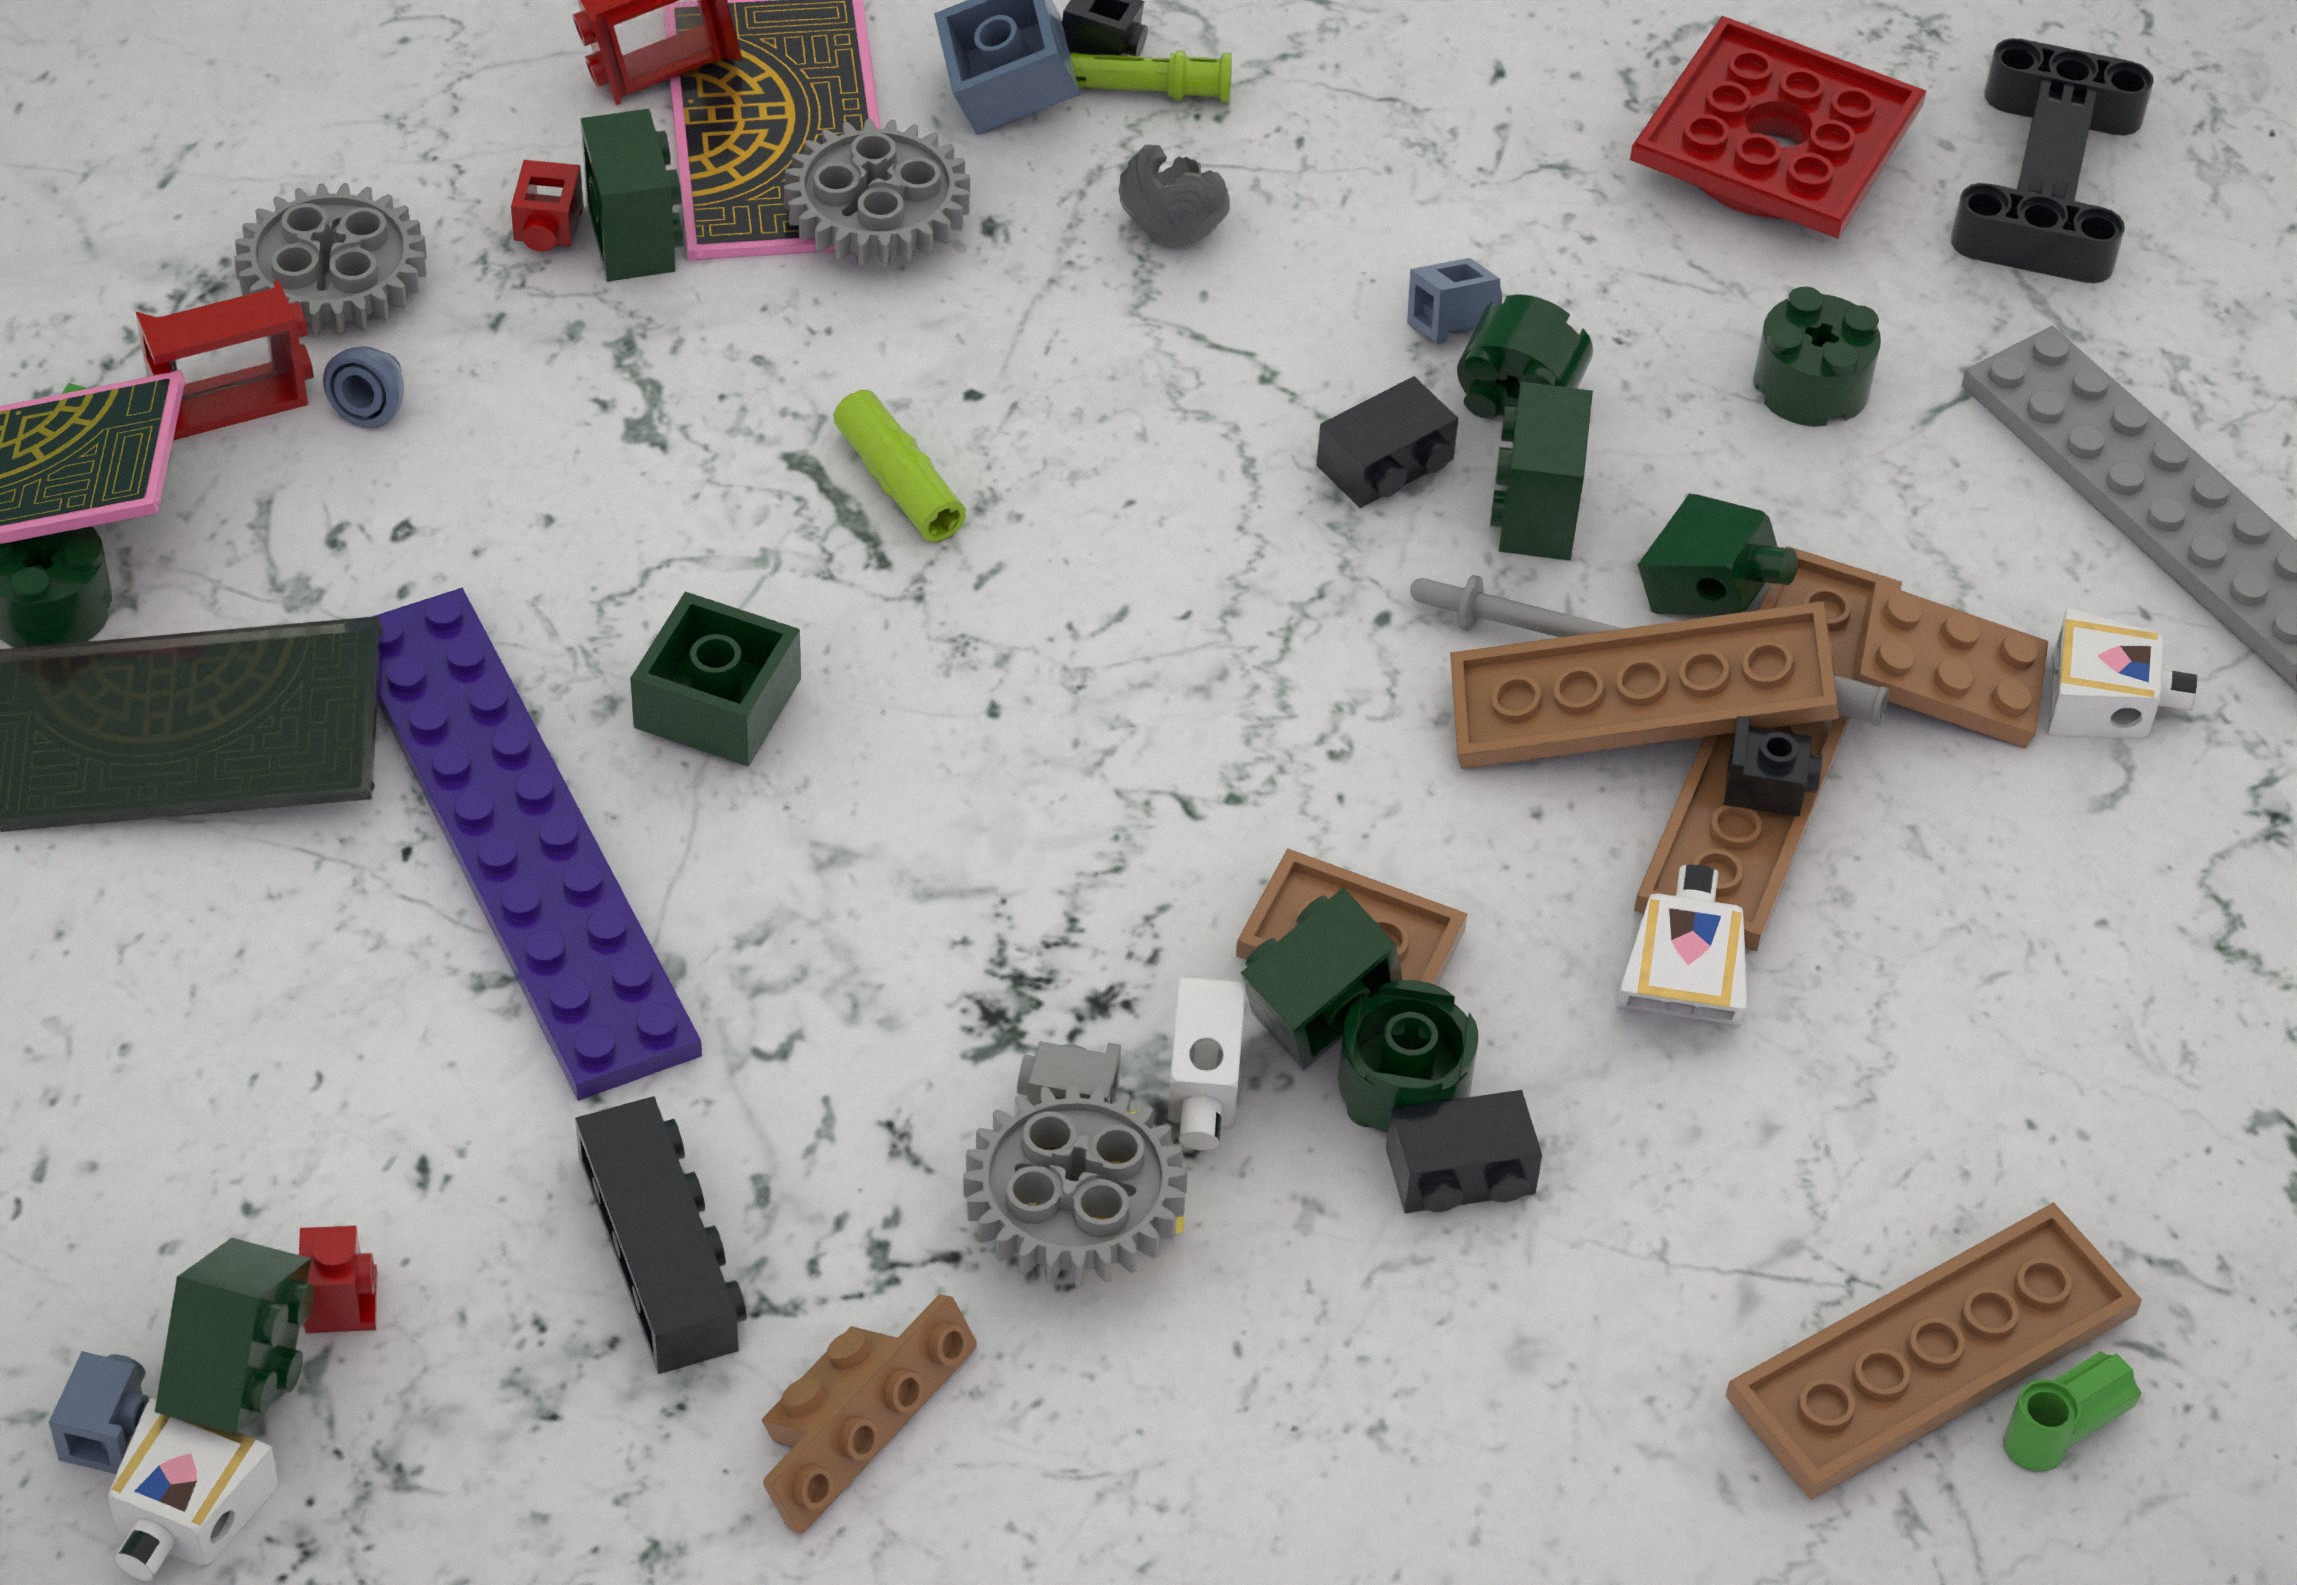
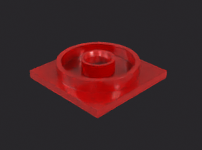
M1721 16L1633 143L1630 160L1697 185L1713 199L1735 210L1759 217L1787 219L1839 239L1923 107L1926 90L1731 18ZM1767 135L1782 136L1790 139L1797 145L1780 147L1775 139Z

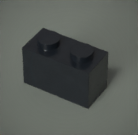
M1413 376L1321 423L1316 466L1359 508H1362L1381 497H1389L1395 494L1402 486L1429 472L1434 473L1441 470L1454 459L1459 418Z
M1522 1090L1391 1108L1386 1151L1404 1213L1425 1210L1444 1212L1458 1205L1492 1200L1504 1203L1517 1200L1522 1196L1536 1194L1542 1152Z

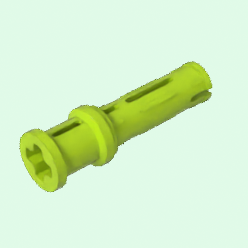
M1176 50V53H1170V58L1089 55L1070 52L1079 88L1168 92V97L1176 101H1183L1185 95L1219 97L1221 103H1230L1232 53H1223L1221 58L1188 57L1185 51Z

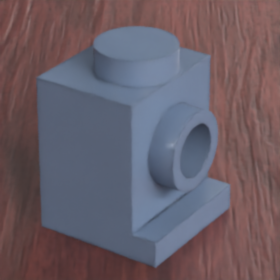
M1471 258L1410 269L1407 323L1436 344L1446 343L1448 332L1461 334L1472 331L1474 326H1477L1487 305L1493 301L1494 306L1502 304L1500 278Z
M84 1351L81 1352L49 1420L58 1460L114 1474L117 1473L127 1450V1440L129 1436H133L143 1411L149 1402L148 1396L142 1393L141 1384L146 1371L140 1363L130 1357L119 1354L105 1357Z

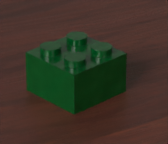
M649 108L580 118L586 202L607 282L676 272L674 248L683 247L684 238L679 213H672L673 205L681 204L682 198L677 170H666V165L671 164L666 131L655 130Z
M1520 382L1517 406L1505 405L1501 441L1512 442L1511 448L1499 447L1495 483L1506 485V491L1494 490L1490 526L1501 527L1499 552L1571 561L1584 481L1593 390Z
M685 591L630 678L634 728L749 767L801 680L800 629Z
M1344 887L1330 899L1327 896H1321L1312 901L1296 920L1298 925L1279 941L1271 938L1260 944L1249 955L1245 962L1247 968L1241 972L1243 982H1246L1245 990L1252 1014L1302 1070L1306 1069L1343 1038L1345 1019L1353 1003L1361 996L1362 1002H1364L1368 997L1379 993L1380 985L1403 980L1396 943Z
M230 1238L178 1275L155 1413L237 1434L258 1415L265 1414L270 1405L286 1392H291L298 1382L303 1365V1353L300 1350H296L299 1327L306 1322L314 1301V1285L307 1283L311 1258Z

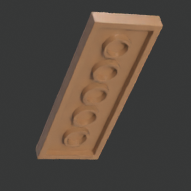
M1824 601L1450 652L1457 756L1461 769L1734 733L1737 716L1750 718V727L1763 729L1839 719Z
M2053 1202L1729 1381L1725 1397L1810 1500L2136 1316L2142 1299Z

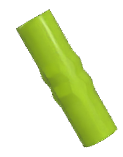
M858 390L842 399L834 411L833 422L862 458L869 474L879 481L883 492L899 505L925 540L940 542L955 534L965 521L966 508L937 473L930 458L919 449L915 439L901 428L874 392Z

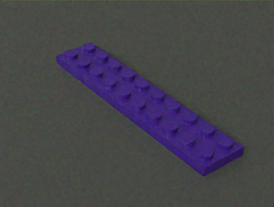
M463 587L346 624V637L371 636L368 684L577 1101L701 1057V1039Z

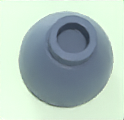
M353 347L332 357L325 367L323 387L326 397L333 409L348 422L361 427L375 428L389 422L399 410L404 396V380L401 366L393 355L372 347Z

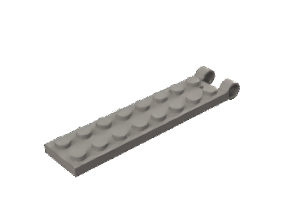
M2053 325L1965 369L1961 386L2282 675L2295 687L2297 692V540Z

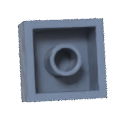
M967 0L934 13L953 95L976 135L1080 95L1061 17L1052 0Z

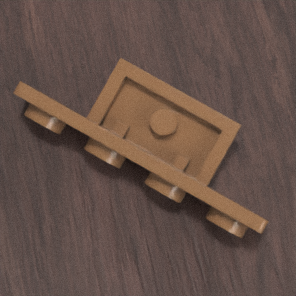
M939 1294L898 1338L851 1326L845 1333L839 1335L830 1343L827 1352L800 1380L791 1384L784 1391L778 1403L761 1419L773 1441L794 1446L763 1481L766 1491L789 1530L804 1533L976 1349L977 1341L953 1297Z

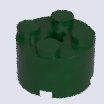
M1805 286L1793 289L1789 293L1788 299L1774 306L1764 321L1753 378L1756 390L1759 386L1766 396L1764 404L1773 413L1785 420L1813 427L1827 426L1828 418L1845 415L1844 421L1858 415L1864 409L1869 399L1881 345L1877 313L1867 306L1856 305L1836 296L1821 294L1812 287Z
M1515 294L1507 296L1503 304L1494 306L1493 301L1485 308L1457 366L1458 380L1466 393L1464 405L1476 416L1491 418L1495 414L1504 416L1505 405L1517 406L1520 382L1578 389L1593 356V345L1590 336L1584 328L1578 334L1566 323L1570 314L1560 306L1545 299Z
M92 526L0 544V639L16 649L29 651L28 644L49 645L50 652L66 651L89 641L104 628L109 618L108 609L112 602V589L102 540Z
M1397 980L1380 985L1379 993L1368 997L1364 1002H1362L1361 996L1352 1004L1344 1023L1338 1083L1342 1098L1347 1105V1114L1353 1122L1363 1127H1373L1388 1133L1391 1108L1467 1098L1470 1096L1478 1047V1028L1470 1012L1467 1017L1454 1004L1455 996L1444 988L1428 982Z

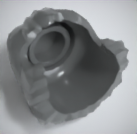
M1144 145L1129 160L1128 167L1120 175L1118 191L1123 209L1152 239L1162 245L1182 247L1209 236L1230 211V196L1224 179L1218 172L1211 170L1201 173V163L1188 157L1181 158L1180 156L1174 159L1171 167L1158 173L1160 166L1166 162L1167 156L1160 145Z

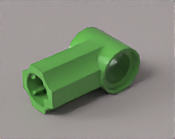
M2100 1351L2054 1380L2038 1379L2028 1383L2019 1394L2003 1438L2005 1451L2011 1460L2031 1471H2047L2056 1468L2063 1461L2069 1447L2137 1405L2141 1391L2136 1385L2133 1369L2117 1353L2107 1355Z

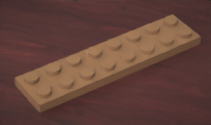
M1785 546V548L1794 549L1797 554L1798 568L1796 576L1790 585L1770 583L1759 610L1824 601L1833 668L1836 670V676L1853 680L1867 595L1875 582L1901 590L1903 582ZM1839 715V719L1765 728L1812 736L1810 754L1823 756L1817 793L1805 792L1799 817L1723 805L1729 754L1734 733L1705 736L1637 893L1634 911L1644 914L1650 894L1658 893L1676 896L1679 868L1681 866H1707L1717 870L1719 873L1715 902L1737 905L1743 909L1745 948L1757 951L1850 718Z

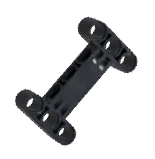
M2011 38L1998 43L1993 52L1984 90L1985 99L1989 105L1997 110L2032 118L2017 189L1989 183H1977L1966 187L1961 193L1951 234V244L1954 249L1961 255L1971 259L2084 283H2099L2110 278L2114 271L2125 231L2124 221L2112 210L2074 200L2089 130L2125 136L2135 133L2142 126L2154 83L2153 75L2149 69L2129 60L2026 39Z

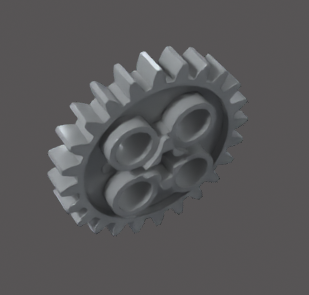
M866 119L864 130L856 131L851 124L845 122L843 123V135L840 136L825 129L822 131V144L810 140L805 141V154L794 153L792 155V168L785 170L784 207L789 212V224L799 225V238L801 240L815 237V250L818 252L834 246L836 260L841 261L852 252L857 254L858 264L862 266L868 261L870 255L878 256L883 266L889 265L891 255L899 254L907 263L912 262V250L916 248L927 255L933 254V240L949 244L951 242V230H962L963 215L969 214L970 174H965V160L963 158L954 159V146L952 144L938 147V134L935 132L922 139L919 138L918 125L913 124L904 132L897 131L895 120H890L884 129H876L872 119Z
M324 183L319 184L316 195L308 196L302 189L296 188L295 201L290 203L276 196L273 198L275 211L271 212L260 208L255 210L257 224L244 223L242 225L244 238L235 240L237 256H234V262L242 296L274 288L273 281L279 280L288 302L298 301L300 303L305 321L311 322L313 334H319L325 323H333L337 333L343 334L346 322L352 320L362 329L368 328L367 316L371 314L385 321L388 320V304L405 308L407 306L406 293H418L420 291L419 277L426 276L425 260L427 259L425 236L421 235L419 220H410L409 208L406 205L393 208V199L389 194L373 201L372 188L368 186L357 196L350 195L348 183H343L337 193L329 194ZM337 226L336 233L338 243H334L332 245L331 238L333 230ZM330 270L331 278L329 286L325 290L324 273H328Z
M1069 1083L1066 1096L1063 1099H1056L1052 1091L1047 1086L1041 1087L1040 1104L1033 1106L1027 1099L1018 1095L1015 1097L1014 1117L996 1109L993 1112V1130L978 1128L976 1131V1149L967 1150L966 1173L963 1174L964 1197L967 1198L968 1221H978V1240L981 1243L996 1240L997 1260L1002 1261L1016 1253L1019 1254V1273L1022 1275L1027 1274L1037 1264L1045 1266L1046 1283L1052 1284L1058 1277L1061 1269L1070 1270L1075 1286L1082 1285L1085 1271L1088 1269H1095L1105 1283L1110 1282L1111 1264L1118 1262L1126 1270L1134 1273L1137 1271V1251L1156 1258L1159 1255L1160 1237L1174 1238L1176 1217L1184 1216L1185 1194L1187 1193L1188 1172L1187 1169L1182 1168L1183 1148L1182 1146L1171 1145L1172 1128L1169 1124L1153 1128L1154 1109L1150 1106L1141 1109L1135 1114L1130 1113V1095L1127 1093L1120 1096L1113 1104L1105 1102L1104 1086L1101 1085L1094 1089L1089 1099L1080 1098L1079 1090L1075 1083ZM1044 1148H1055L1056 1150H1044ZM1111 1161H1121V1162H1124V1163L1119 1164V1163H1110V1162H1111ZM1027 1203H1040L1041 1205H1038V1206H1030V1205H1026V1204H1027ZM1096 1216H1106V1217H1109V1218H1108V1219H1095V1218H1093V1217H1096Z

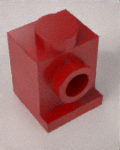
M523 160L511 204L514 241H522L529 248L542 252L553 249L555 245L571 246L578 217L582 215L584 208L581 165ZM537 185L560 187L563 190L561 196L538 194Z
M357 1225L300 1228L299 1255L311 1258L307 1283L313 1284L315 1290L312 1309L304 1323L305 1333L376 1330L377 1264H374L373 1253H361Z

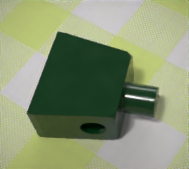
M1691 493L1688 494L1638 563V569L1651 612L1741 613L1749 608L1765 583L1790 585L1796 576L1798 568V558L1795 550L1777 546L1770 517L1764 511Z

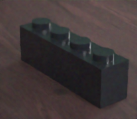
M655 1096L576 1117L579 1159L658 1374L739 1351L737 1323L747 1320L744 1299L737 1281L733 1280L725 1283L720 1270L721 1266L726 1265L723 1244L715 1225L704 1228L699 1214L705 1211L702 1189L694 1171L686 1174L683 1173L679 1159L685 1158V1152L675 1119L663 1120Z

